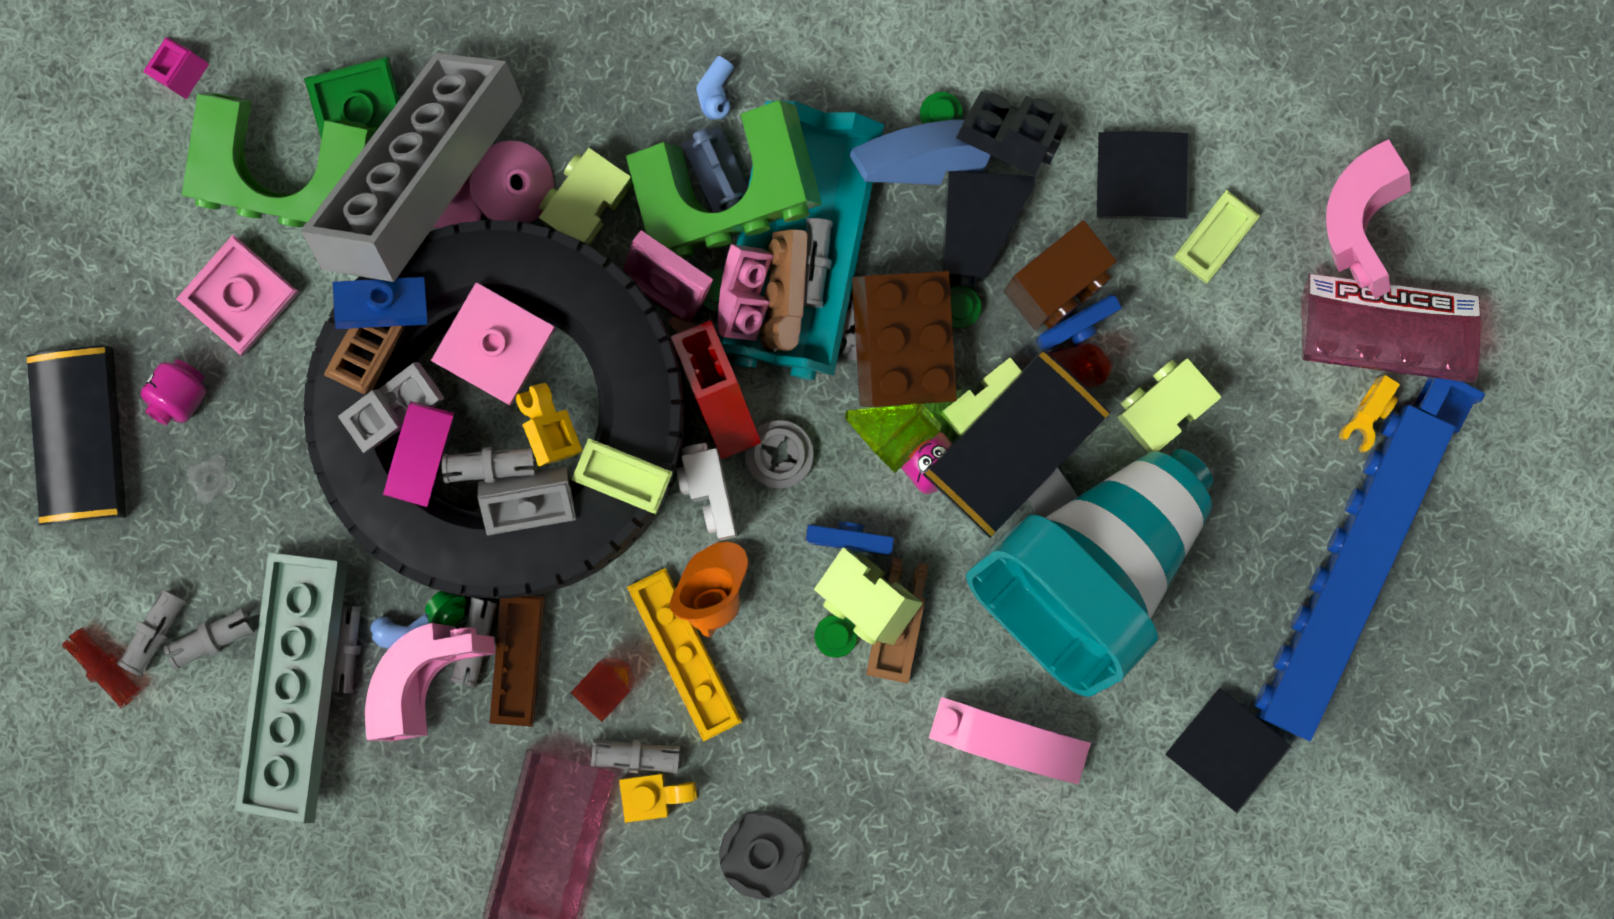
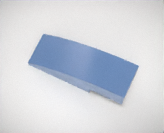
M948 120L908 127L877 137L853 148L850 158L865 182L941 185L946 171L984 173L991 155L956 138L965 120Z

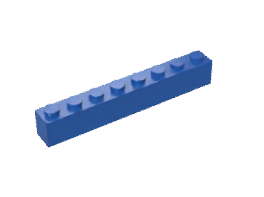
M1411 405L1399 407L1397 412L1392 410L1386 417L1380 432L1386 437L1379 451L1375 449L1371 451L1363 467V473L1368 474L1361 490L1355 488L1346 503L1345 511L1350 513L1343 529L1337 527L1328 542L1327 550L1332 552L1325 568L1319 566L1312 576L1309 584V589L1314 591L1307 607L1301 605L1293 617L1291 628L1296 630L1289 646L1283 644L1275 656L1273 667L1278 670L1271 685L1265 683L1257 695L1254 705L1259 708L1256 715L1257 718L1311 742L1452 437L1455 426Z

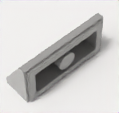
M566 466L536 471V476H512L496 478L495 483H486L485 480L478 483V501L487 536L576 520L570 478Z

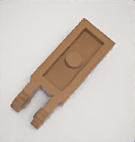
M791 229L773 232L772 240L768 246V252L773 254V258L770 264V277L765 291V299L770 302L767 310L768 319L762 323L760 328V334H762L760 343L763 345L762 348H766V351H789L796 348V345L799 344L798 340L800 338L798 335L801 330V317H803L808 233L803 230Z
M892 558L888 583L891 585L894 582H898L901 578L903 570L902 559ZM919 563L913 578V595L923 604L894 645L876 642L875 645H871L866 675L909 683L925 604L923 593L929 564Z

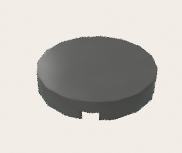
M765 811L749 813L734 821L723 835L719 850L721 870L728 884L742 895L755 899L775 897L789 890L801 875L805 860L803 840L795 826L782 816Z

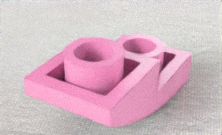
M731 244L722 276L718 308L719 334L723 337L752 341L757 339L770 302L760 295L773 258V254L765 249Z

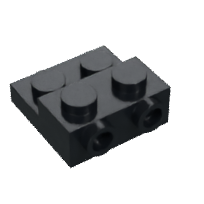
M980 91L956 138L1035 176L1041 162L1050 165L1069 124L1061 121L1064 113L1056 110V107L1045 99H1033L1026 95L1018 109L1011 106L1010 102L1000 95L987 94Z

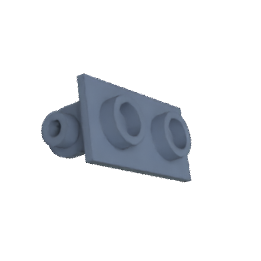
M721 126L711 131L708 128H704L693 134L694 138L682 143V146L712 212L718 213L737 204L747 192L748 186Z

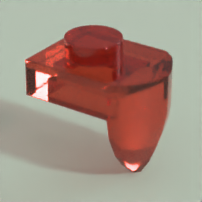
M1081 343L1048 352L1086 388L1105 383L1110 377L1114 365L1108 353L1094 343Z
M613 657L603 658L570 693L596 718L603 722L634 689L635 678L632 668L628 662Z

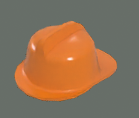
M726 541L716 542L696 553L685 567L678 586L672 594L670 600L671 612L676 617L687 620L691 625L699 629L705 637L713 636L716 629L732 622L738 615L741 605L739 589L747 573L749 563L746 551L740 545Z

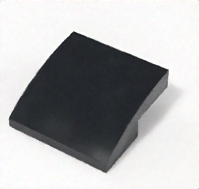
M1149 131L1098 132L1097 217L1100 219L1143 218L1145 220L1188 219L1190 134Z
M1219 688L1165 755L1238 814L1292 747L1255 715Z

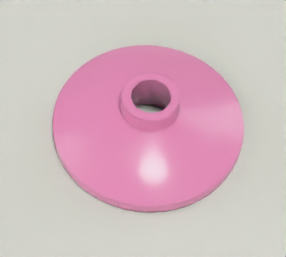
M503 141L490 146L470 174V191L473 201L480 212L490 220L531 223L542 214L543 211L539 209V206L546 194L554 188L553 173L545 157L534 147L519 141ZM513 174L520 176L523 185L519 191L514 190L510 185V178Z

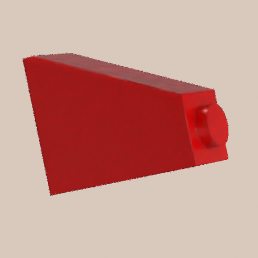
M707 321L671 336L721 459L761 444L741 389L712 321Z

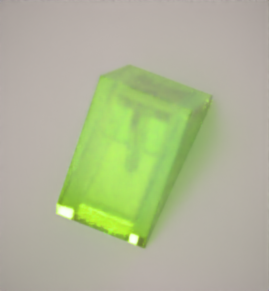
M923 404L846 410L845 419L894 473L907 463L922 445L930 442L941 430V423Z

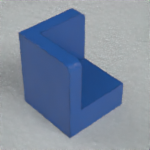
M1439 370L1429 374L1413 407L1455 426L1456 428L1453 433H1458L1473 404L1482 402L1485 393Z

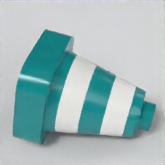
M1175 449L1170 455L1157 451L1149 452L1044 518L1038 515L1027 516L1004 534L966 573L968 586L980 604L1052 677L1079 695L1093 696L1122 681L1157 643L1158 633L1151 621V617L1212 512V501L1207 491L1213 486V476L1198 457L1184 449Z

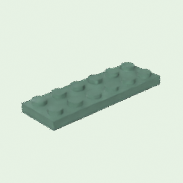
M268 552L235 811L298 823H315L348 562Z

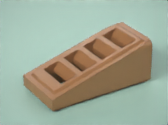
M391 326L389 331L382 327L348 329L324 375L364 395L368 394L374 389L405 326ZM365 329L384 338L381 345L378 346L361 338L363 330ZM356 345L375 354L371 362L352 353ZM348 361L366 370L362 378L344 370Z

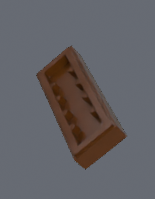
M545 597L500 598L490 724L534 726Z

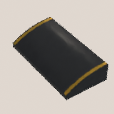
M106 345L27 355L39 525L126 518L113 348Z
M1042 350L922 475L983 535L991 538L1111 412L1048 352Z

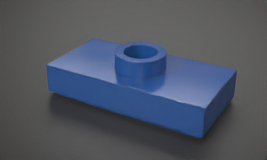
M424 277L396 278L394 282L379 279L332 282L335 329L427 325Z
M1110 295L1040 334L1036 338V343L1041 351L1045 350L1046 352L1069 339H1072L1073 343L1077 345L1098 333L1094 325L1116 314L1122 307L1115 295Z
M839 521L838 529L808 525L806 541L808 542L807 544L839 549L844 547L854 551L888 556L892 553L894 537L864 533L865 525Z

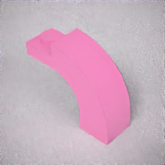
M1389 139L1362 153L1343 171L1332 189L1326 212V227L1330 250L1338 272L1350 267L1358 286L1361 289L1368 286L1375 299L1390 292L1391 289L1389 274L1365 235L1367 225L1372 216L1382 206L1411 191L1410 172Z
M435 623L420 626L403 635L384 654L371 678L365 706L366 739L369 741L393 742L428 736L425 701L429 685L434 676L444 666L452 662L496 654L494 637L478 635L476 628L456 629V626Z
M944 697L940 699L929 736L932 740L980 757L1078 785L1091 745L1090 742L1010 719Z

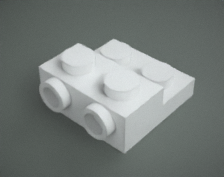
M707 443L681 448L684 466L676 468L681 493L684 495L690 494L694 502L710 500V505L703 506L708 532H717V537L720 540L737 537L719 452L716 448L709 450Z

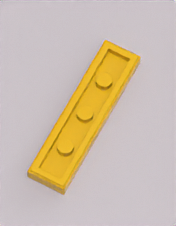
M664 568L628 586L627 589L703 742L742 723L697 629L687 620L680 619L671 612L670 600L676 587L667 569Z

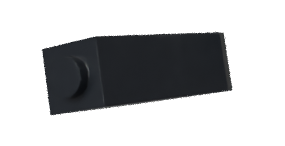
M949 171L946 182L942 271H949L951 287L976 288V281L984 282L1035 185V176Z

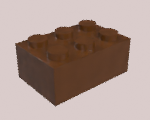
M1082 220L1017 272L1003 292L1035 331L1042 325H1045L1049 330L1066 318L1079 305L1075 300L1076 298L1083 304L1108 283L1113 277L1109 270L1117 260L1087 223Z
M949 271L852 277L860 406L884 407L957 401Z

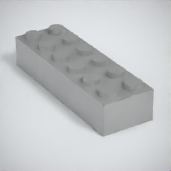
M435 53L302 229L301 232L322 270L390 282L396 280L522 103L523 99L506 61Z

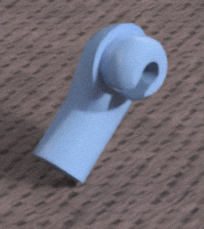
M721 56L715 58L696 87L701 110L711 120L725 118L730 111V103L726 99L722 85L734 70V66Z
M424 614L406 627L393 624L388 617H379L372 622L370 627L373 634L372 639L378 646L389 649L406 633L429 624L428 615Z

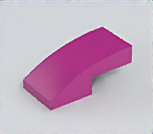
M410 401L383 495L425 507L428 506L454 413Z

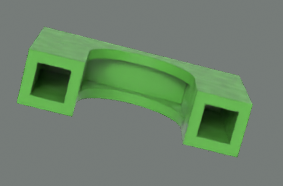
M211 91L197 93L181 196L195 198L194 205L208 209H221V204L237 207L236 214L244 217L262 218L263 213L279 216L278 223L286 226L304 227V222L308 223L377 129L375 126L337 118L325 120L318 164L312 179L297 193H278L266 188L256 180L249 170L245 159L244 147L252 100Z
M777 100L740 114L752 156L753 174L749 188L742 199L733 207L722 212L711 213L697 200L692 189L681 147L662 142L627 155L626 158L646 234L681 258L687 259L694 255L693 249L704 245L709 249L728 245L732 242L731 236L742 232H745V235L763 233L771 229V222L784 218L785 222L797 221L810 215L808 209L822 205L795 105Z

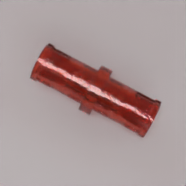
M84 627L69 636L71 641L67 639L63 642L62 647L87 671L85 677L91 683L97 682L117 703L120 709L126 707L133 700V696L136 697L141 693L142 689L137 687L116 664L118 659L112 653L107 655L90 637Z

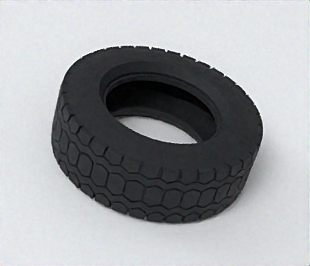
M481 220L458 223L456 225L452 224L430 231L397 277H424L427 325H409L404 327L373 390L381 388L412 363L420 360L424 352L449 330L475 283H478L545 322L556 326L579 345L593 370L598 387L599 421L594 441L673 472L657 511L658 514L666 502L677 477L676 468L680 467L682 459L681 448L685 447L688 407L684 375L675 346L657 310L637 283L610 258L590 245L551 228L518 221ZM359 276L356 280H376V279ZM334 308L328 315L330 317L328 321H325L315 343L316 348L312 352L306 376L308 379L307 383H305L303 410L305 411L304 425L308 452L320 487L329 505H331L346 529L375 558L402 576L432 589L465 597L514 598L540 595L573 585L605 568L626 552L648 529L657 514L570 480L576 520L487 536L482 513L472 512L452 503L440 495L434 488L427 507L383 495L401 431L367 453H363L338 416L365 395L324 375L333 355L348 329H335ZM382 327L388 331L390 329V327ZM365 329L360 336L378 346L384 340V338ZM357 345L352 352L370 362L375 356L374 353ZM349 361L344 370L361 378L366 372L365 369Z

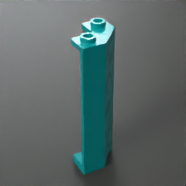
M765 101V105L774 101ZM784 101L796 106L822 205L808 209L810 215L806 218L792 222H785L784 218L771 222V229L755 235H745V232L739 233L736 245L762 248L768 251L773 232L791 229L806 231L807 218L832 221L833 227L831 228L828 259L832 260L831 270L826 271L823 295L824 304L822 308L803 306L801 330L798 335L800 338L798 340L799 344L793 350L766 351V348H762L763 345L760 343V338L762 337L760 331L756 341L727 338L719 333L718 337L725 354L731 356L730 364L756 369V364L761 363L791 369L790 376L815 381L817 374H835L852 289V277L855 274L873 182L864 181L850 158V153L853 148L882 136L884 124L855 112H823L798 101ZM752 165V170H751L749 185H750L751 179H752L753 165ZM770 266L760 295L764 298L766 287L769 284ZM766 311V314H765V316H764L763 322L768 319V318H767V311Z

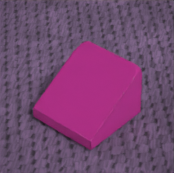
M166 37L143 72L184 99H187L209 64L192 51Z

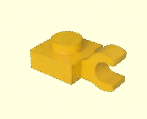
M1387 375L1376 378L1354 412L1352 420L1341 429L1339 438L1343 441L1347 440L1353 430H1359L1363 434L1364 439L1358 451L1361 453L1368 451L1374 445L1376 437L1373 422L1377 421L1379 417L1385 419L1391 413L1398 401L1394 393L1400 384Z
M546 383L529 387L530 391L516 395V402L520 411L531 418V420L522 425L538 466L570 458L583 451L567 409L556 412L550 388Z
M664 773L622 778L619 780L625 823L665 818L669 816L668 804L693 802L697 799L695 782L665 786Z

